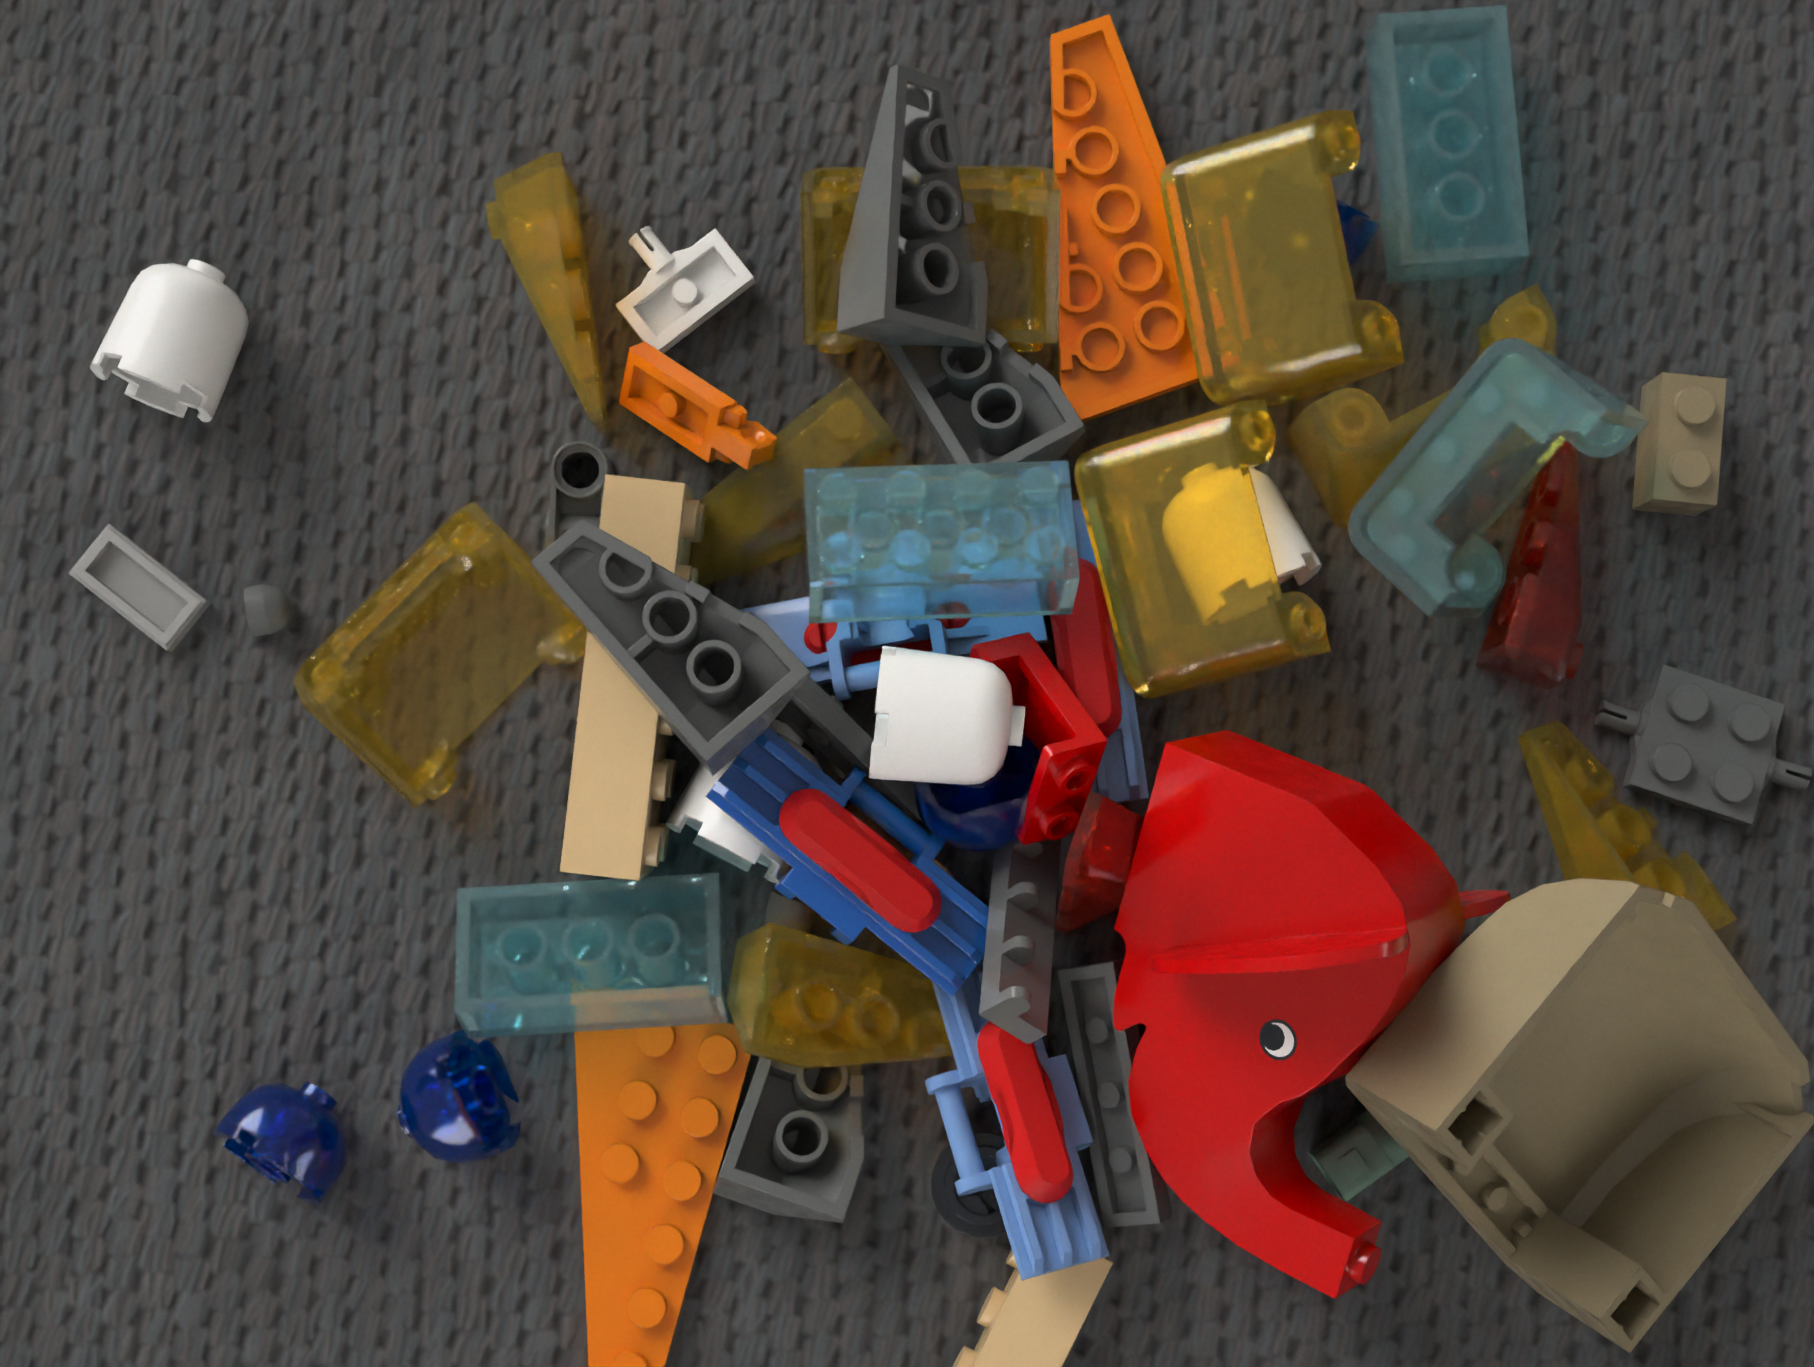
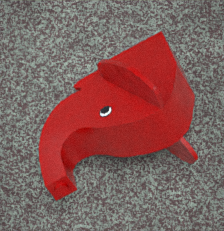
M1230 730L1165 743L1114 929L1121 934L1125 941L1126 954L1115 990L1113 1022L1115 1029L1118 1031L1126 1030L1138 1023H1143L1146 1026V1031L1136 1048L1128 1079L1130 1108L1143 1146L1164 1181L1199 1217L1237 1246L1276 1269L1336 1299L1359 1283L1365 1285L1373 1276L1381 1256V1248L1376 1246L1375 1243L1382 1221L1328 1193L1306 1176L1295 1154L1294 1127L1304 1100L1322 1085L1351 1071L1389 1024L1414 999L1431 974L1460 946L1465 919L1496 912L1506 902L1511 900V895L1508 891L1499 890L1458 891L1456 881L1433 848L1371 788Z

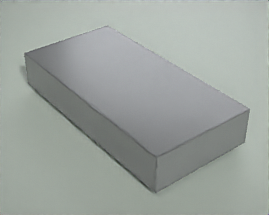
M111 524L104 528L69 571L71 576L169 652L176 648L211 604L210 601Z

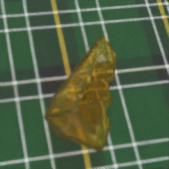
M561 151L547 153L493 180L496 201L486 202L488 226L492 240L501 239L590 421L597 431L607 430L610 428L577 185Z
M851 377L799 415L776 435L777 441L772 460H766L752 466L750 470L739 466L700 499V504L706 505L704 534L701 543L691 542L689 565L698 569L699 585L705 587L760 568L771 562L819 548L838 539L877 528L904 508L905 500L913 490L925 484L891 428Z
M1560 720L1525 731L1518 737L1565 881L1578 878L1630 881L1683 897L1695 904L1715 933L1737 920L1701 866L1685 850L1673 859L1651 836L1650 831L1655 828L1657 821L1644 807L1636 811L1626 804H1620L1613 797L1611 792L1614 790L1615 783L1612 774Z
M772 922L737 939L727 1004L745 1053L802 1069L954 1057L932 981L913 965L848 945L845 946L832 940Z

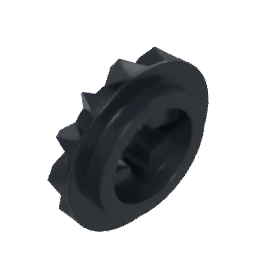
M993 1132L974 1133L985 1171L997 1167L995 1161L997 1160L996 1152L1005 1146L1004 1137ZM950 1145L944 1148L935 1164L931 1180L933 1200L940 1215L950 1226L966 1235L992 1237L1005 1233L1006 1229L993 1188L994 1198L991 1201L994 1209L988 1211L986 1203L981 1201L978 1193L962 1196L956 1195L955 1182L960 1180Z

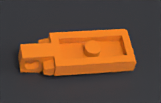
M642 342L629 347L619 404L708 463L716 459L727 464H731L733 461L744 469L750 470L752 466L766 460H772L777 437L759 422L746 420L748 412L742 405H737V401L648 343Z

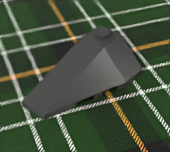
M899 64L889 69L840 268L837 332L886 345L969 347L985 345L988 278L984 261H975L968 225L976 223L972 201H963L957 166L963 159V152L949 82Z
M993 328L990 331L986 329L985 345L978 347L886 345L879 343L946 468L977 518L1032 489L1085 432L1083 422L1053 375L1036 363L1033 366L1009 347L1008 340Z
M584 519L578 521L530 561L535 570L712 776L765 732L811 675L810 671L766 622L747 611L743 613L713 596L708 589L692 580L689 582L653 562L651 557Z
M805 937L801 939L720 1169L713 1194L773 1215L843 1223L864 1160V1135H862V1099L864 1097V1075H862V957Z

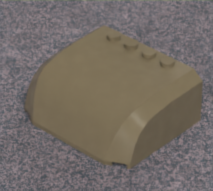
M1578 878L1543 884L1506 902L1431 974L1414 999L1389 1024L1346 1075V1086L1511 1270L1539 1294L1629 1353L1814 1124V1115L1803 1110L1801 1086L1810 1082L1808 1060L1695 904L1683 897L1630 881Z

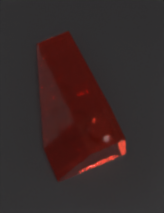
M1569 419L1562 420L1549 431L1475 665L1547 690L1563 685L1565 678H1573L1581 662L1584 649L1583 643L1577 642L1582 625L1577 422Z
M1091 791L1088 794L1066 857L1062 880L1064 889L1058 902V909L1061 910H1059L1055 920V929L1067 934L1073 933L1119 911L1144 822V817L1103 795Z

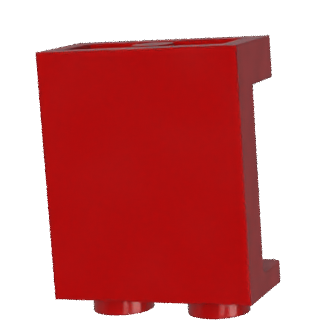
M1030 632L974 644L969 657L991 662L1000 668L1011 684L1012 705L1025 707L1021 747L1008 745L1004 760L1005 766L1027 796L1016 835L1023 845L1046 839H1061L1071 832L1077 831L1108 740Z

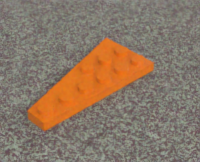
M1110 14L1051 34L1049 42L1060 388L1083 423L1236 369L1241 364Z
M573 979L572 992L588 1367H665L759 1030Z

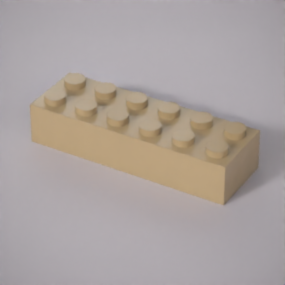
M605 474L599 528L651 557L653 562L689 582L692 580L698 584V569L689 565L691 542L701 543L703 539L706 505L700 504V500H696L697 493L685 483ZM588 631L560 872L640 881L653 871L654 866L658 867L659 861L665 862L669 827L666 823H659L661 801H665L666 798H672L674 792L677 761L666 759L669 736H673L675 733Z

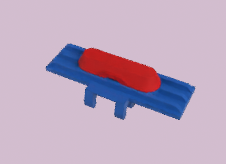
M768 727L762 735L736 757L705 797L792 867L786 874L782 875L774 885V888L788 900L797 896L833 925L830 934L846 946L853 942L866 927L943 991L953 997L984 957L989 907L933 862V859L943 848L947 839L937 831L932 835L929 834L863 780L866 773L857 765L838 784ZM847 800L913 853L914 856L909 861L869 826L843 808Z

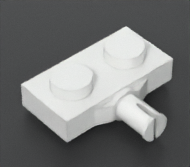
M646 226L640 229V232L653 251H650L637 233L630 238L629 244L633 246L651 270L647 273L642 284L619 301L616 307L642 342H646L658 351L665 353L755 284V280L716 228L693 246L670 254L654 234L652 228Z

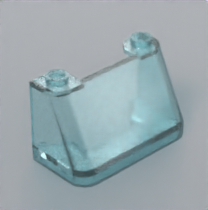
M1505 338L1496 341L1484 350L1355 505L1349 516L1348 523L1350 541L1364 558L1428 617L1479 618L1501 592L1507 575L1504 558L1483 536L1554 453L1567 440L1577 450L1590 457L1608 458L1615 456L1627 448L1650 421L1622 398L1531 342L1518 338Z

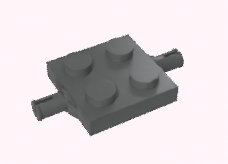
M1664 664L1656 669L1648 698L1637 711L1603 699L1597 709V712L1600 714L1596 715L1594 719V725L1602 726L1629 735L1630 760L1622 785L1623 788L1740 827L1753 824L1761 791L1768 782L1796 790L1798 793H1804L1810 783V780H1806V778L1812 776V769L1810 767H1803L1776 758L1775 740L1785 704Z

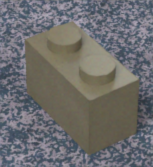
M1662 372L1642 386L1632 510L1696 516L1717 506L1727 378Z

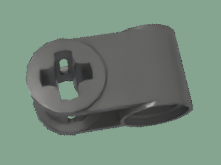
M581 440L569 442L559 448L552 459L550 468V503L545 527V549L581 519L599 528L605 474L615 475L609 458L592 443ZM583 457L596 459L599 466V474L596 481L587 488H573L568 480L569 468L573 462Z

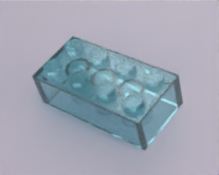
M1506 5L1378 14L1365 38L1387 283L1512 274L1530 255Z
M1068 461L804 469L803 516L809 623L1072 614L1080 574Z
M719 873L644 877L640 881L605 879L457 888L454 1013L468 1038L728 1023L726 903Z

